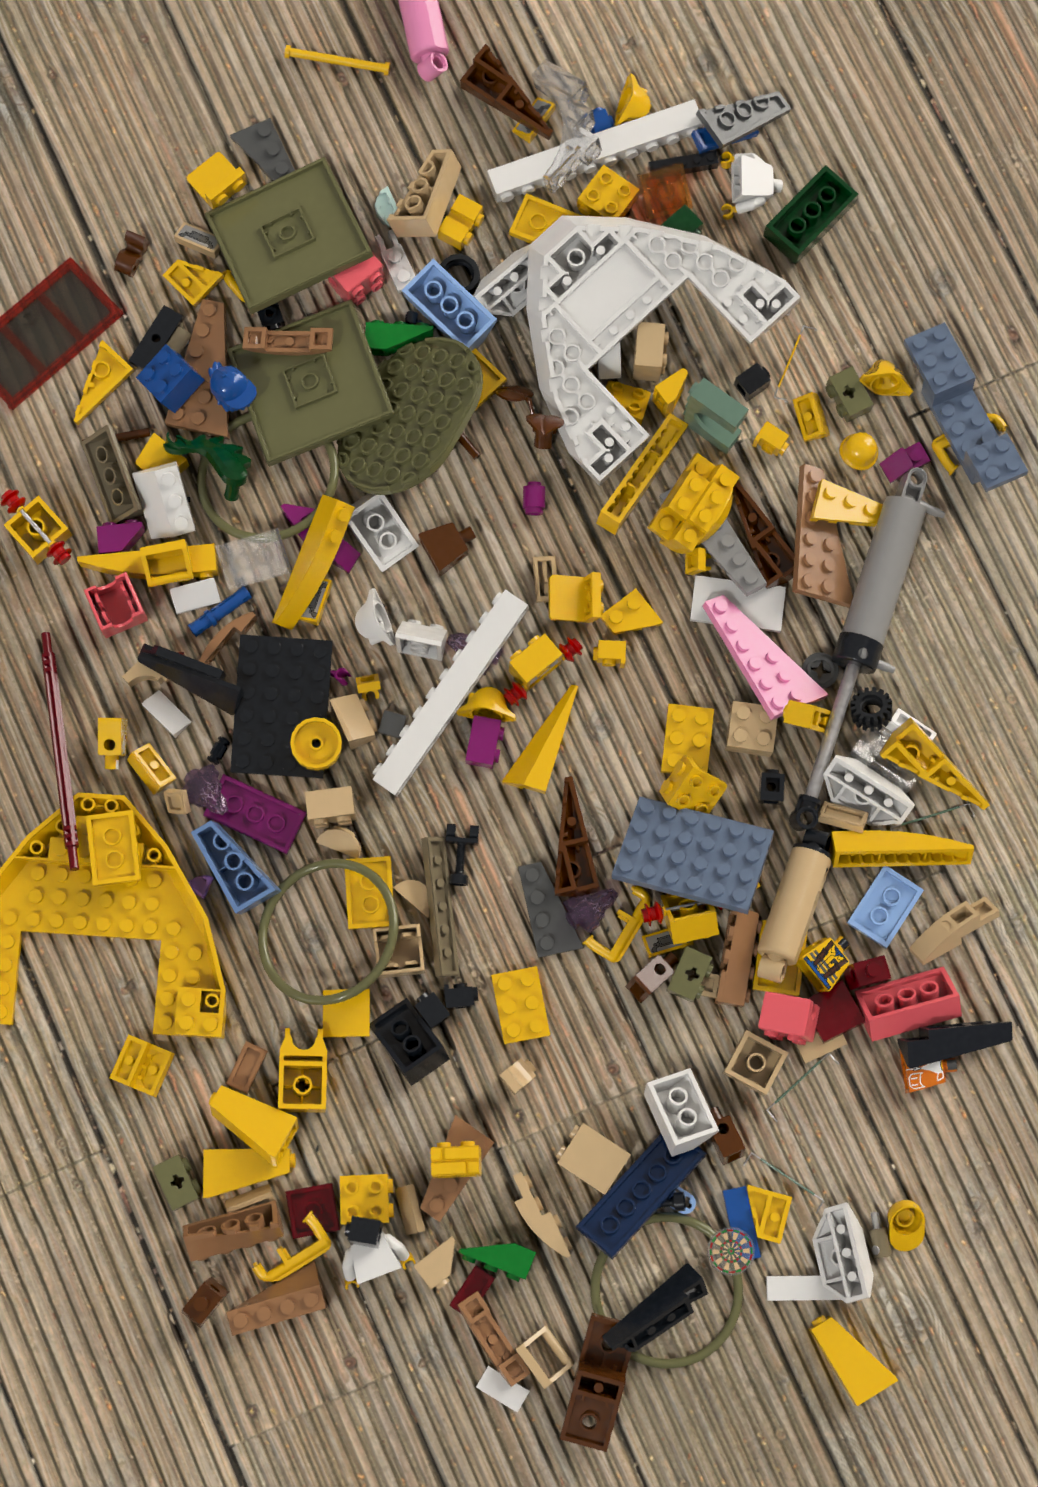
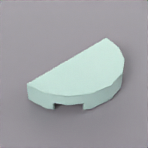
M387 186L379 192L374 206L379 221L388 228H391L387 218L390 214L396 212L397 206Z

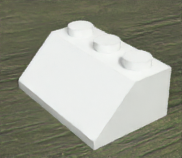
M177 461L132 473L151 539L175 537L195 531L194 520Z
M691 1068L647 1083L644 1096L671 1156L690 1151L719 1132Z

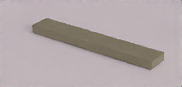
M445 837L421 838L435 975L436 977L459 976Z

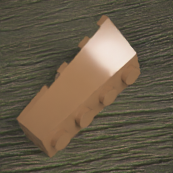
M750 910L748 914L729 911L719 970L720 977L714 1003L740 1008L744 1007L745 1003H749L751 989H747L748 979H753L755 966H751L752 956L756 957L758 943H755V936L760 934L762 920H758L759 913Z
M276 1200L183 1225V1239L191 1262L196 1260L203 1261L210 1256L218 1254H228L233 1250L243 1247L251 1248L258 1243L272 1242L284 1236L283 1223Z
M316 1262L309 1263L227 1311L226 1314L232 1336L327 1308Z

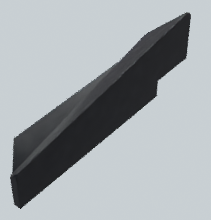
M145 643L142 646L138 662L230 715L235 714L244 691L240 686L224 681L226 674L223 670L161 646L154 645L153 647Z
M976 1021L919 1027V1037L899 1038L897 1042L907 1066L912 1069L1010 1042L1013 1039L1012 1022L991 1023V1021Z
M685 1264L603 1335V1340L614 1351L617 1348H625L628 1352H636L694 1313L691 1303L708 1294L703 1278L690 1264Z

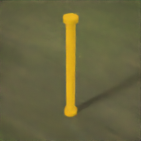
M286 45L284 57L287 59L295 57L382 72L384 75L389 76L390 62L383 64L291 48V45Z

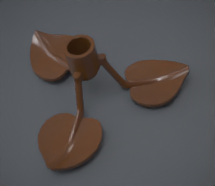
M510 385L494 391L493 395L496 394L504 400L513 402L525 400L528 403L530 414L526 416V421L533 428L532 431L535 432L534 447L550 449L552 447L553 434H556V429L564 425V420L554 415L535 414L532 399L530 398L534 396V392L527 387Z

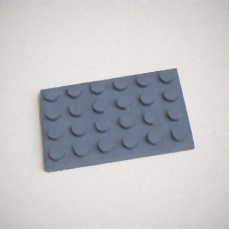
M639 797L612 872V879L748 914L774 836V830L687 808L678 810L667 803Z

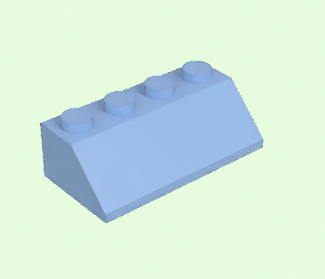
M434 259L402 289L404 297L447 338L463 343L471 351L474 348L477 349L484 342L497 322V319Z

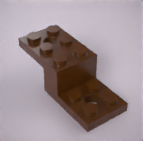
M591 1313L560 1433V1440L607 1452L632 1352H628L625 1348H617L615 1351L603 1347L602 1341L603 1335L620 1320ZM588 1415L593 1416L596 1419V1424L588 1427L583 1424V1418Z

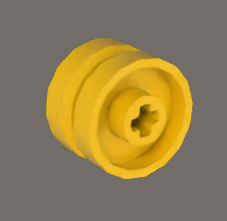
M313 717L305 719L296 726L291 736L290 745L293 756L300 765L309 770L320 771L328 769L336 763L341 755L342 740L340 732L332 722L325 718ZM318 739L320 740L321 745L318 748L313 747L312 742H316V740Z

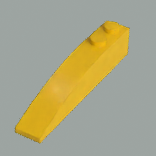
M669 413L600 511L596 524L616 535L668 459L689 424Z
M322 494L272 623L292 630L299 621L329 571L355 509L354 506Z
M214 543L188 546L194 578L200 577L201 580L213 578V576H219L217 549ZM140 551L77 556V561L81 567L116 576L127 572L130 578L146 579ZM184 555L149 561L151 577L187 571ZM189 579V580H184V581H179V582H188V581H190L191 579Z
M864 830L863 833L832 831L829 851L833 856V868L971 865L974 845L942 837L901 831Z

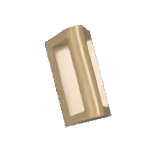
M546 1325L515 1348L544 1389L574 1365V1362ZM540 1335H542L564 1365L550 1377L546 1375L527 1349V1346Z

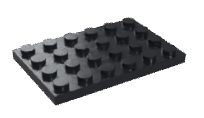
M240 634L237 686H240L244 693L234 714L231 773L323 779L324 770H309L298 763L293 756L290 742L294 729L305 719L313 717L327 719L333 641ZM317 739L316 742H312L313 747L318 748L321 745L320 740Z

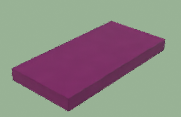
M223 774L203 814L204 817L288 855L307 812ZM215 795H216V798H217L218 802L221 803V806H222L223 810L220 809V804H219V803H217L215 800H212V799H215Z

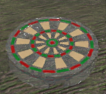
M726 1227L720 1229L711 1236L707 1244V1256L710 1264L716 1271L724 1275L734 1276L741 1274L751 1266L754 1260L755 1247L753 1241L745 1231L739 1228Z

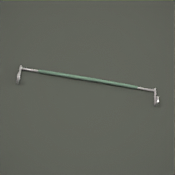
M967 803V804H964V805H961V806H956V807H953V808H950V809H947V810H944V811H941V812H938V813H935V814H932V815H928V816H925V817H922V818H919V819H915V820H912V821H909V822H905V823H902V824H900V825L893 826V827L890 828V830L892 831V828H895V827H898V826H903V825H906V824H910V823H913V822H916V821H920V820H923V819H926V818H930V817H933V816H936V815H939V814H942V813H945V812H948V811H951V810H954V809H958V808H960V807H962V806H965V805H968V804H969V807H970V809H971V811H972V813H973V817H974V818H975V814H974V812H973V810H972V808H971V806H970V803Z
M827 1053L766 1110L776 1122L778 1121L768 1110L820 1064L828 1054L837 1064H840L830 1053Z
M752 1152L750 1153L743 1166L746 1164L750 1156L753 1154L762 1162H764L765 1164H767L768 1166H770L771 1168H773L774 1170H776L777 1172H779L780 1174H782L783 1176H785L786 1178H788L789 1180H791L807 1192L822 1200V1203L815 1212L816 1214L818 1213L820 1207L824 1203V1200L822 1198L815 1195V1193H813L812 1191H810L809 1189H807L806 1187H804L803 1185H801L800 1183H798L797 1181H795L794 1179H792L791 1177H789L788 1175H786L785 1173H783L782 1171H780L764 1159L758 1157Z

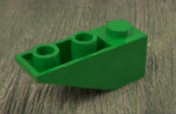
M372 320L371 322H366L365 336L373 356H390L409 343L415 344L434 335L433 326L423 322L410 325L403 321L384 323L381 320Z
M515 1243L461 1248L459 1250V1253L463 1254L461 1259L475 1264L476 1260L485 1263V1269L497 1273L498 1269L507 1272L506 1277L517 1282L521 1278L526 1280L536 1254L535 1251Z

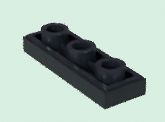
M164 305L130 357L129 363L143 370L164 345L167 344L176 328L182 323L183 315ZM156 338L160 339L158 342H153Z

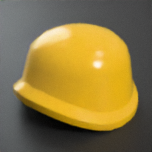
M858 432L847 436L842 441L839 453L844 463L856 470H867L875 464L878 458V447L871 435Z

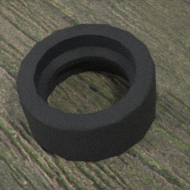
M463 254L450 255L445 258L440 265L446 271L458 265L465 266L470 270L472 279L470 284L464 288L473 295L480 282V272L476 262Z

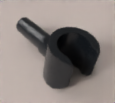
M407 311L405 316L407 324L416 325V323L422 322L418 320L417 312Z

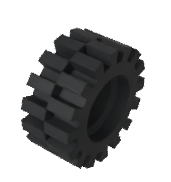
M868 687L864 688L865 692L857 691V695L854 694L853 700L850 702L853 723L856 722L858 728L862 726L864 731L870 728V732L875 731L874 727L881 730L882 724L886 727L888 721L891 722L893 715L891 698L889 699V694H884L882 689L877 692L876 687H872V691H869ZM868 705H876L880 707V711L869 714L864 712L863 708Z

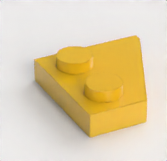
M179 259L162 275L194 307L225 277L219 271L209 270Z
M636 588L605 611L600 618L613 635L622 634L626 631L642 630V628L652 626L658 627L663 624V621Z
M747 1185L746 1188L757 1238L781 1244L792 1197Z

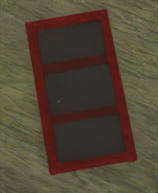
M71 257L0 316V398L11 410L18 407L124 315L123 310L103 292Z

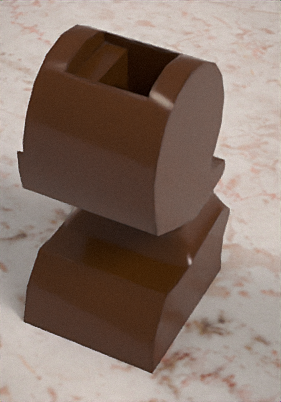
M126 230L125 241L127 247L119 251L114 270L132 278L137 271L139 262L142 261L143 254L147 252L150 242L146 237Z

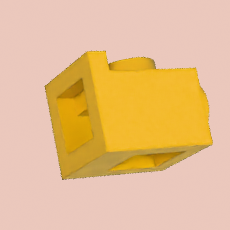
M766 421L755 437L752 446L756 448L760 445L761 449L767 454H774L776 456L780 454L783 456L790 445L787 443L789 435Z
M598 640V647H593V660H596L597 663H602V666L614 667L616 664H620V668H624L626 641Z

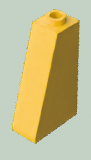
M222 1085L217 1092L211 1095L209 1100L213 1117L272 1166L277 1167L299 1128L297 1117Z
M287 1148L279 1165L274 1167L253 1149H204L203 1198L216 1197L291 1173V1168L296 1167V1154L291 1153V1149Z
M821 1315L811 1322L813 1326L808 1328L854 1405L859 1406L898 1381L893 1373L832 1317L827 1316L825 1318L824 1315Z

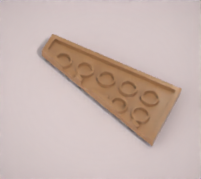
M206 299L202 300L184 359L205 381L176 413L168 410L164 423L169 427L215 437L223 436L224 439L230 440V433L228 431L229 412H226L222 405H218L215 396L212 394L208 371L210 367L212 368L215 361L220 362L222 366H228L226 364L227 327L226 306L224 303Z
M803 464L799 469L792 592L850 608L853 595L836 523H828V521L818 520L817 522L809 521L818 484L822 479L826 480L824 469Z

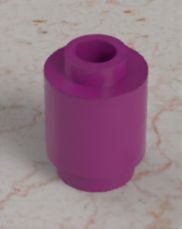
M531 481L528 482V485L523 486V509H525V515H543L546 487L541 486V482Z

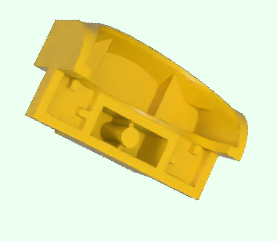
M695 453L647 528L661 538L659 543L679 554L692 552L696 546L709 539L724 523L731 509L733 487L740 477L723 464L715 466L699 453Z

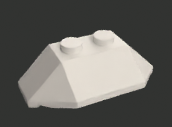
M529 245L512 253L479 283L473 297L491 314L513 317L527 305Z
M835 755L823 773L831 802L868 812L869 816L866 824L869 826L902 824L915 806L896 783L858 759Z
M847 1202L825 1208L812 1239L822 1285L847 1304L870 1298L874 1275L863 1229Z

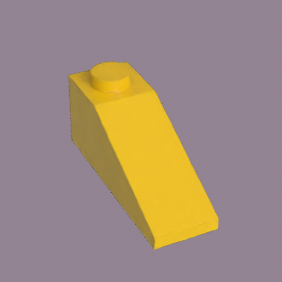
M789 700L783 710V722L825 733L831 711L815 705Z

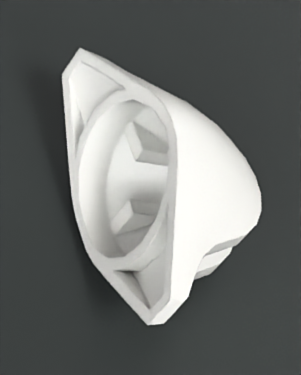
M372 588L369 590L365 604L356 614V628L362 636L369 639L371 645L382 641L391 646L396 645L387 612L376 589Z

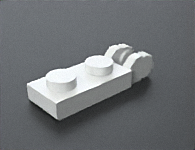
M389 230L388 238L392 242V248L386 250L380 235L375 236V240L381 251V258L399 294L415 277V274L401 244L398 243L393 230Z

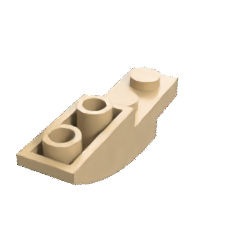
M986 897L971 905L964 901L944 914L925 930L911 945L909 950L925 965L961 945V938L1000 917L999 909Z
M522 1172L513 1175L522 1195V1198L514 1203L527 1225L554 1251L566 1258L571 1256L569 1251L573 1248L568 1237H562L559 1228L563 1226L558 1215L552 1216L551 1211L541 1215L540 1211L544 1208L539 1197L533 1198L530 1189L533 1188V1184L528 1174L523 1176Z

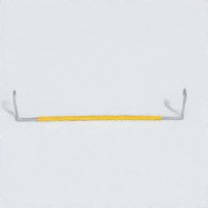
M803 325L802 330H801V332H800V334H799V336H798V339H797V341H796V344H795V346H794V349H793V351H792V353H791V356H790V358H789V361H788V363H787V365H786V368H785V370H784V373H783V375H782V377H781V380H780V382H779V384H778V388H777V390H776V392H775V394H774V398L781 399V400H786V401H784V402H787V403H788V400H787V399L775 397V396H776V393H777V391H778V389H779V387H780V385H781V383H782V380H783V378H784V376H785V373H786V371H787V369H788V366H789V364H790V361H791V359H792V357H793V354H794V352H795V349H796L797 344H798V342H799V339H800V337H801V333H802V331H803V328H804V327H806V328H811V329H816V328L807 327V326Z

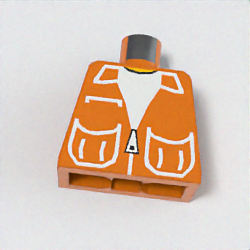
M899 1049L905 1094L945 1083V1073L957 1072L955 1057L910 1069Z

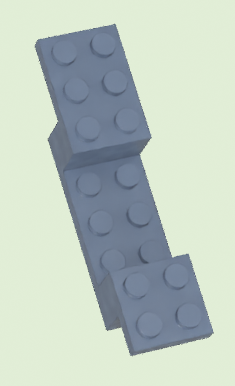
M944 322L904 339V345L924 380L921 393L971 484L980 482L985 492H988L1027 475L1028 469L1009 435L1006 433L998 436L973 391L976 377L946 323Z

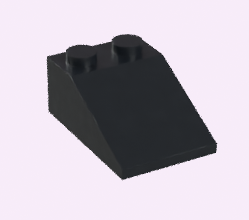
M407 998L370 1023V1029L411 1086L450 1060L444 1046Z

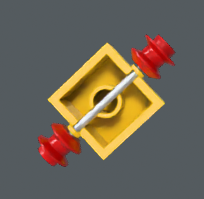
M10 489L6 491L1 497L2 501L0 504L1 506L7 505L9 507L7 510L8 514L17 513L4 524V527L37 565L45 558L52 556L55 558L53 561L54 565H63L71 558L72 549H64V545L73 535L67 526L39 495L24 507L26 498L18 497L19 490L12 491Z
M543 634L541 637L536 635L528 642L529 646L525 650L521 651L519 649L510 657L509 673L517 682L512 681L513 687L510 690L504 688L505 694L503 696L511 706L513 704L519 706L518 700L521 698L527 700V691L560 666L562 660L566 659L567 661L574 662L573 656L575 654L581 656L582 652L580 650L583 647L576 638L570 639L567 637L568 643L566 645L559 644L558 649L546 634Z
M666 894L660 896L662 908L655 901L653 907H648L644 903L645 908L641 909L643 922H648L649 926H651L652 921L657 920L661 924L663 919L665 920L673 945L719 935L717 915L713 905Z

